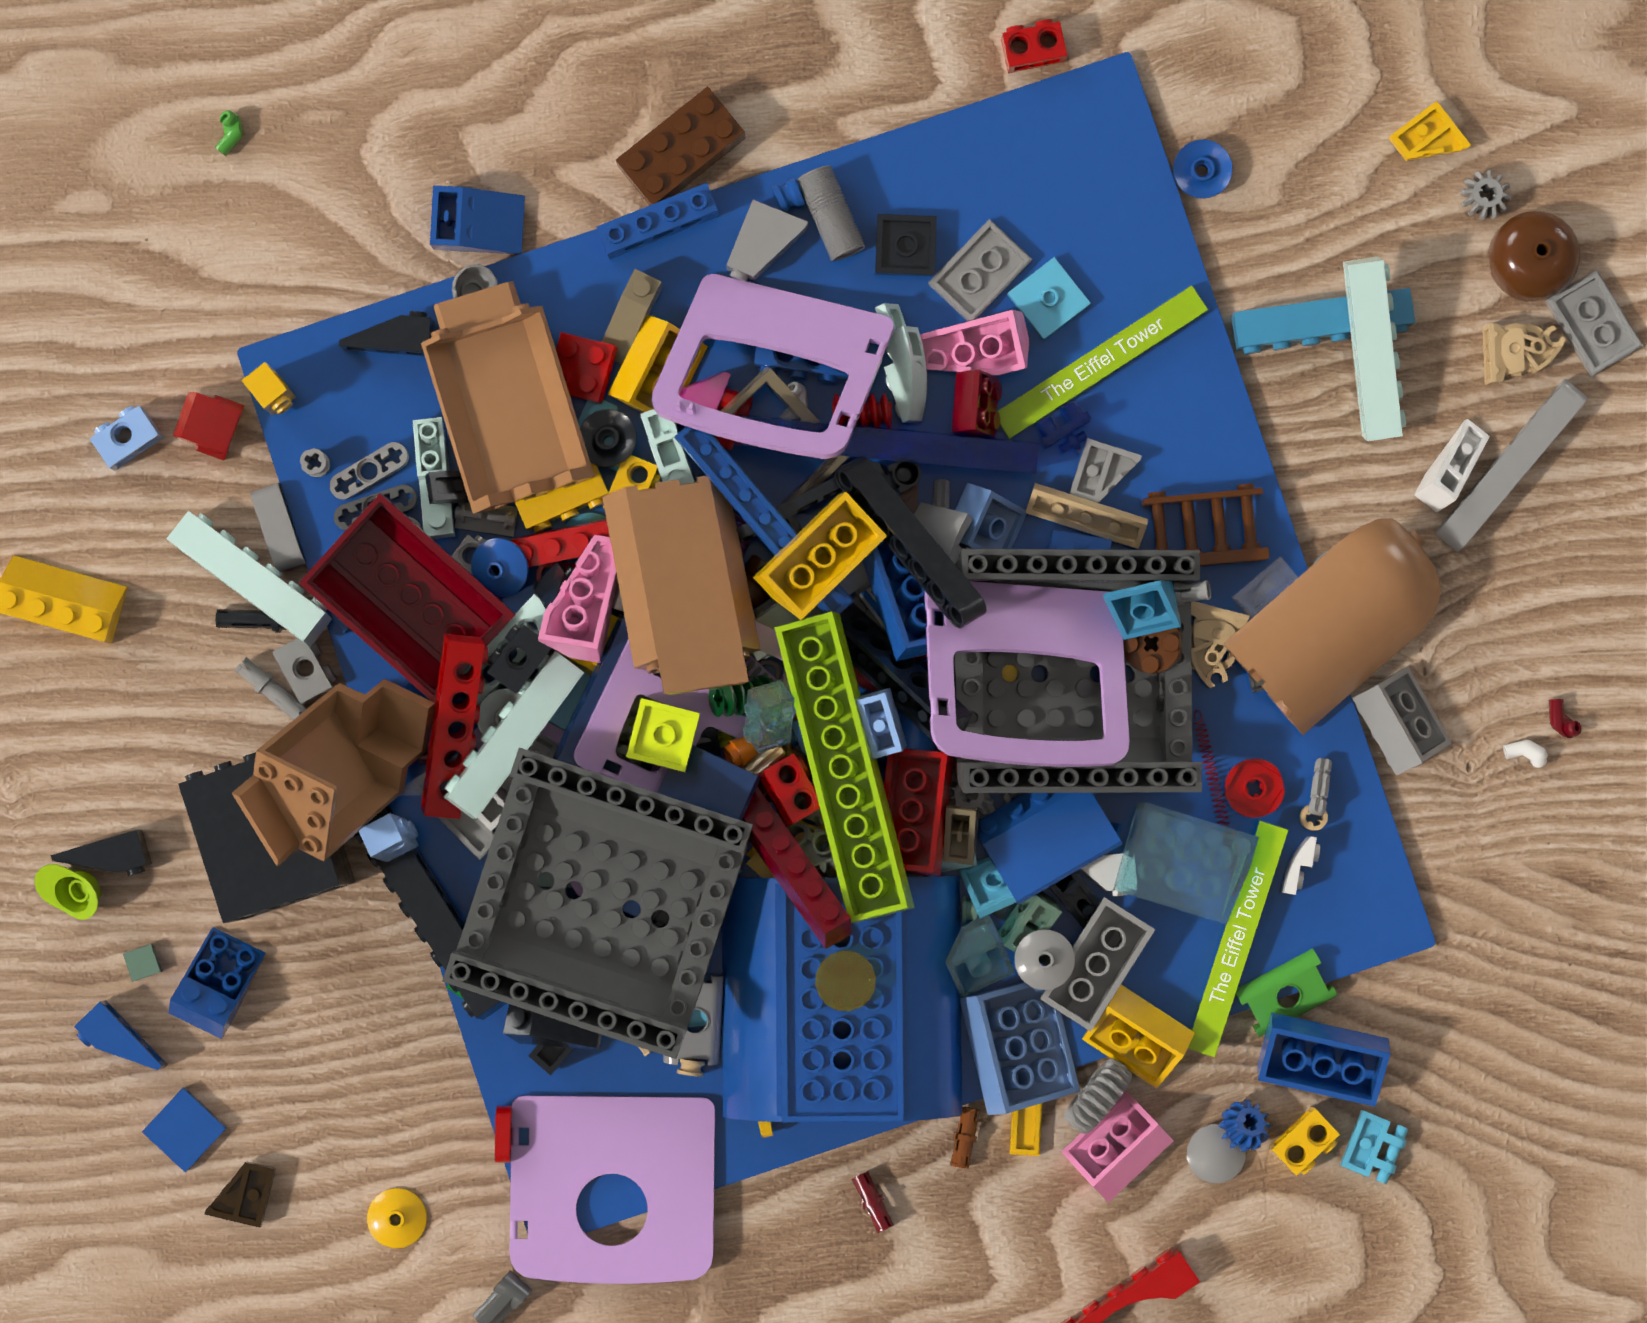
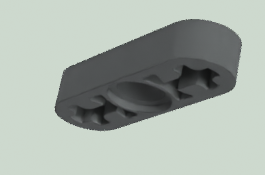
M398 485L345 503L335 510L334 522L340 529L346 531L349 527L348 524L340 521V518L344 517V511L348 510L351 514L360 512L357 506L362 504L363 512L379 493H382L384 496L390 495L391 500L400 498L401 491H404L407 495L411 494L412 498L408 500L409 505L404 506L402 503L394 504L403 513L410 512L418 504L417 492L408 485Z

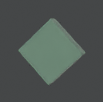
M153 944L123 953L132 982L162 972Z

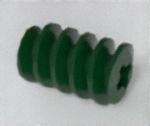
M763 674L748 676L749 682L744 684L709 689L708 701L711 711L718 718L722 714L728 717L733 714H753L754 711L756 713H762L764 710L772 712L777 705V692L773 681Z

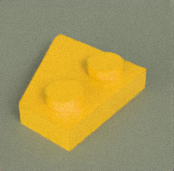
M1437 101L1388 138L1405 161L1464 151L1471 146Z

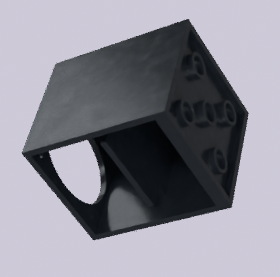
M256 752L243 756L244 762L232 765L231 761L214 766L215 772L206 775L203 774L202 770L185 776L186 781L178 784L223 923L245 920L356 883L344 844L325 861L297 849L278 867L276 866L232 795L234 790L253 775Z

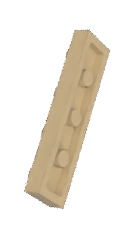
M1037 483L1034 484L1025 512L1139 549L1148 524V519Z

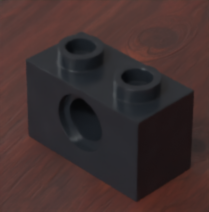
M526 621L520 627L514 624L505 636L508 643L502 651L496 648L488 658L487 663L490 666L487 673L517 694L551 650V647L538 641L539 631ZM515 648L524 650L527 655L526 659L521 663L513 662L510 659L509 653Z

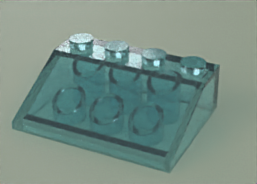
M1138 803L1113 890L1227 924L1251 867L1259 837L1151 803Z

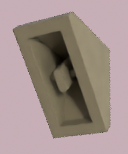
M946 806L943 862L973 865L979 827L977 808Z

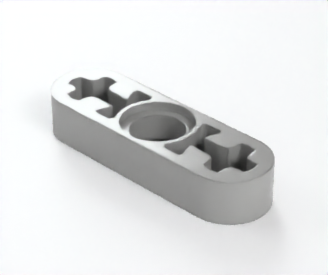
M397 442L386 444L334 475L330 481L331 493L340 500H350L404 468L409 461L407 449ZM391 449L397 452L402 451L403 454L399 456L401 461L397 464L394 461L386 463L385 466L389 469L384 472L381 463L376 458L381 455V459L384 461L391 456L389 452ZM367 463L375 464L378 469L376 477L371 480L364 479L361 474L362 467ZM355 471L356 477L363 485L358 487V484L354 482L348 486L350 492L347 494L343 491L337 492V488L340 486L338 481L343 479L345 482H349L354 479L350 473Z

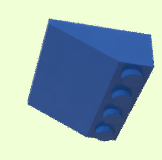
M1025 793L980 819L977 834L983 849L1018 905L1122 845L1119 836L1093 793Z

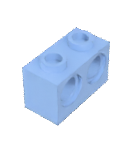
M391 813L359 830L370 857L389 862L419 846L415 839L418 837V832L412 821H407V819Z

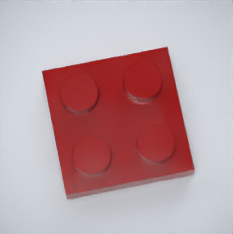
M563 332L560 333L556 352L570 397L602 404L618 347Z

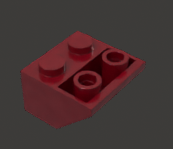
M982 370L956 373L952 433L960 436L995 437V432L1000 425L997 405L998 400L1002 396V385L998 377Z

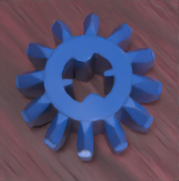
M1244 1100L1241 1103H1232L1229 1109L1223 1111L1221 1116L1224 1120L1220 1122L1218 1127L1226 1130L1222 1139L1229 1138L1231 1140L1230 1148H1235L1239 1145L1241 1152H1246L1249 1149L1256 1150L1261 1147V1143L1268 1140L1269 1135L1267 1131L1270 1130L1272 1125L1264 1121L1269 1113L1261 1114L1259 1112L1260 1104L1251 1106L1249 1100Z

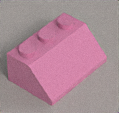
M1125 1090L1110 1112L1092 1131L1085 1134L1081 1132L1061 1152L1109 1203L1160 1155L1173 1140Z

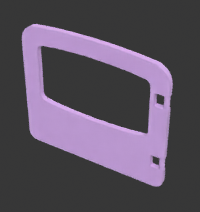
M709 274L702 279L655 385L652 394L654 410L664 419L737 442L820 459L836 457L844 452L850 442L854 427L860 417L882 362V357L894 331L893 320L885 315L751 282H744L718 274ZM706 339L731 341L790 354L830 366L849 375L829 426L821 433L771 425L724 413L681 398L679 394L700 345ZM870 343L879 345L876 355L867 353ZM841 415L850 417L847 427L837 425Z
M969 581L983 598L987 611L983 616L963 628H956L944 614L943 626H936L934 611H942L925 592L929 700L931 703L930 727L933 742L939 750L949 756L973 760L1053 767L1111 766L1125 757L1129 750L1130 740L1123 637L1103 598L1104 593L1109 592ZM965 652L1029 653L1073 658L1095 663L1100 670L1103 738L1087 741H1046L1005 738L962 731L956 724L954 654ZM938 700L947 701V716L939 715Z

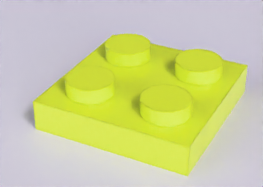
M641 698L626 757L686 772L701 713Z

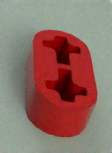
M512 1106L496 1107L495 1163H511Z

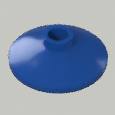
M1195 140L1186 144L1178 152L1173 165L1174 178L1180 189L1189 196L1200 199L1211 198L1221 193L1230 182L1232 161L1227 151L1218 143L1210 140ZM1197 167H1205L1207 174L1205 176L1198 175L1196 172Z
M493 538L485 541L476 549L471 561L472 575L496 597H508L517 593L525 585L528 578L529 566L524 552L517 544L508 539ZM493 565H496V566L499 567V569H500L499 575H496V574L493 572V570H492V566H493Z

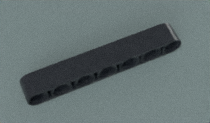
M860 456L835 471L836 481L842 491L847 492L887 535L883 541L956 628H963L986 613V604L981 595L866 457Z

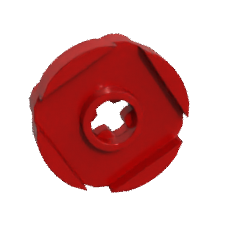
M1245 759L1234 765L1228 772L1224 782V796L1230 807L1238 814L1248 818L1263 817L1274 812L1281 804L1285 793L1283 779L1279 770L1272 763L1263 759ZM1255 780H1258L1260 782L1259 788L1262 789L1260 795L1255 793L1253 796H1250L1246 785L1248 782L1254 783Z

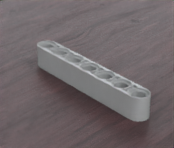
M1564 379L1440 525L1435 535L1458 553L1588 400V397L1568 380Z

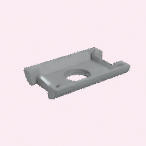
M710 974V982L703 983L694 1010H700L706 1015L707 1023L704 1029L699 1032L687 1030L677 1058L674 1059L663 1055L664 1063L678 1065V1059H706L707 1065L719 1064L724 975Z

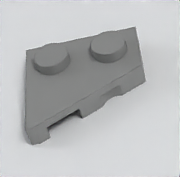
M1087 438L1069 494L1099 503L1141 460L1142 455Z

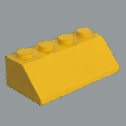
M844 492L838 494L753 578L776 602L802 620L887 535L851 496Z
M13 555L0 578V613L112 644L128 587Z

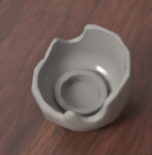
M480 264L468 265L455 276L452 284L453 298H457L496 286L498 282L490 269Z

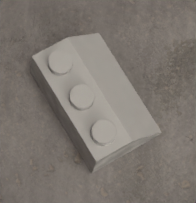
M1408 666L1352 698L1358 712L1363 716L1373 738L1379 744L1387 763L1392 767L1396 776L1422 764L1452 744Z

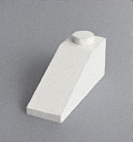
M1469 419L1464 420L1425 473L1414 495L1436 513L1456 501L1490 436Z

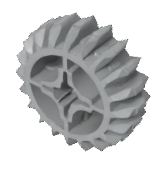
M1113 1058L1107 1059L1086 1081L1080 1092L1075 1095L1066 1109L1064 1118L1074 1129L1079 1130L1083 1134L1089 1133L1103 1120L1122 1096L1132 1079V1073L1120 1061L1117 1062Z

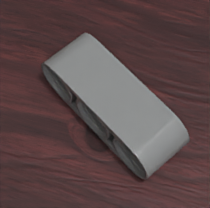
M280 483L250 492L274 567L282 572L306 564Z

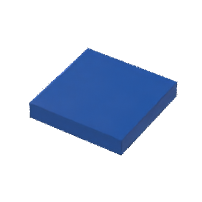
M183 1087L148 1124L142 1133L184 1172H187L227 1127Z

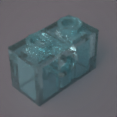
M781 680L748 690L747 703L744 706L746 721L745 726H743V734L746 741L751 743L758 753L791 743L795 698Z

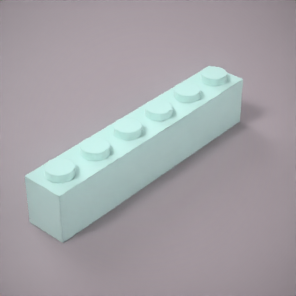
M1378 256L1344 261L1343 268L1362 437L1366 441L1403 436L1402 428L1406 427V417L1404 410H1400L1399 399L1403 398L1401 381H1397L1396 369H1400L1398 352L1393 350L1392 340L1397 339L1395 323L1390 322L1389 311H1393L1394 305L1392 294L1387 293L1386 281H1390L1388 263L1384 264V260Z
M188 511L166 539L311 647L332 620L325 612L327 608L315 597L311 601L302 595L305 590L292 580L288 584L281 580L280 576L282 573L268 563L264 567L258 563L259 556L245 546L241 550L235 546L234 543L237 540L225 530L218 533L211 528L214 523L205 515L199 513L196 517Z
M557 651L545 656L536 668L538 671L532 679L528 678L518 693L520 695L515 702L511 703L509 701L498 715L502 718L495 728L491 725L480 740L484 744L478 752L472 750L463 762L466 768L461 775L457 776L455 774L444 789L448 792L444 798L472 819L479 817L511 773L519 747L526 750L529 749L584 674L582 670Z

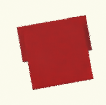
M188 392L172 436L195 444V451L224 461L245 405L218 395H214V398L197 392Z

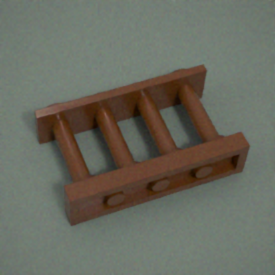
M1254 483L1237 485V490L1166 496L1165 491L1148 493V498H1144L1141 501L1142 507L1152 506L1156 550H1168L1164 505L1182 503L1186 549L1183 550H1200V567L1261 562L1269 559L1268 547L1260 548V543H1257L1253 497L1261 496L1263 488H1255ZM1241 498L1245 544H1242L1243 549L1231 550V546L1227 545L1223 500ZM1211 501L1215 536L1213 552L1201 553V548H1198L1193 502Z

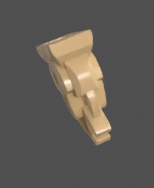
M1496 323L1484 325L1482 330L1485 385L1499 384L1503 382L1504 376L1520 377L1524 373H1535L1542 368H1546L1553 362L1566 339L1564 336H1561L1557 342L1550 340V333L1557 329L1554 325L1546 328L1544 331L1540 327L1531 324L1514 323L1503 328ZM1527 333H1532V334L1536 335L1537 337H1533V336L1527 335Z
M1191 601V616L1195 618L1191 624V667L1208 688L1215 687L1211 682L1212 674H1220L1222 683L1228 681L1225 670L1235 660L1223 643L1248 622L1250 616ZM1227 651V658L1223 662H1221V658Z

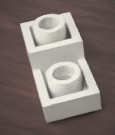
M1307 836L1295 851L1285 872L1280 893L1296 895L1297 889H1302L1304 872L1300 871V866L1312 867L1313 861L1318 862L1320 844H1316L1317 837Z

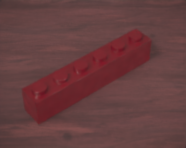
M756 787L742 819L744 822L753 824L749 841L823 947L827 949L851 935V918L760 789Z

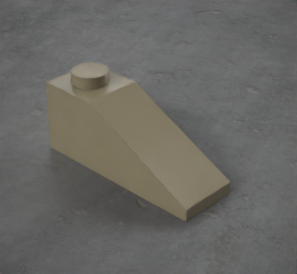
M634 269L620 297L602 340L603 343L618 347L615 362L621 365L646 316L650 314L663 288L661 281L637 269Z

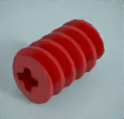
M834 394L832 399V416L840 399L838 394ZM870 394L853 431L857 430L859 423L862 424L864 431H868L871 423L874 424L876 431H880L883 423H885L888 431H892V400L888 402L886 394H882L879 402H877L874 394ZM841 415L838 425L846 427L850 417Z

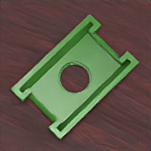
M1313 948L1237 988L1236 996L1242 1005L1248 1003L1258 1022L1253 1025L1258 1038L1266 1034L1271 1012L1297 1018L1338 996L1331 984L1325 985L1316 967L1321 964V961ZM1285 986L1297 988L1300 994L1297 1004L1289 1008L1282 1007L1277 1002V994Z

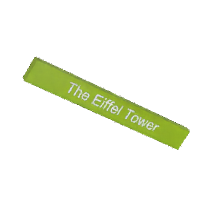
M1191 285L997 411L1000 415V427L1010 440L1207 312V307Z
M1263 821L1259 822L1192 1028L1195 1034L1188 1049L1214 1058L1216 1056L1289 831L1288 829Z

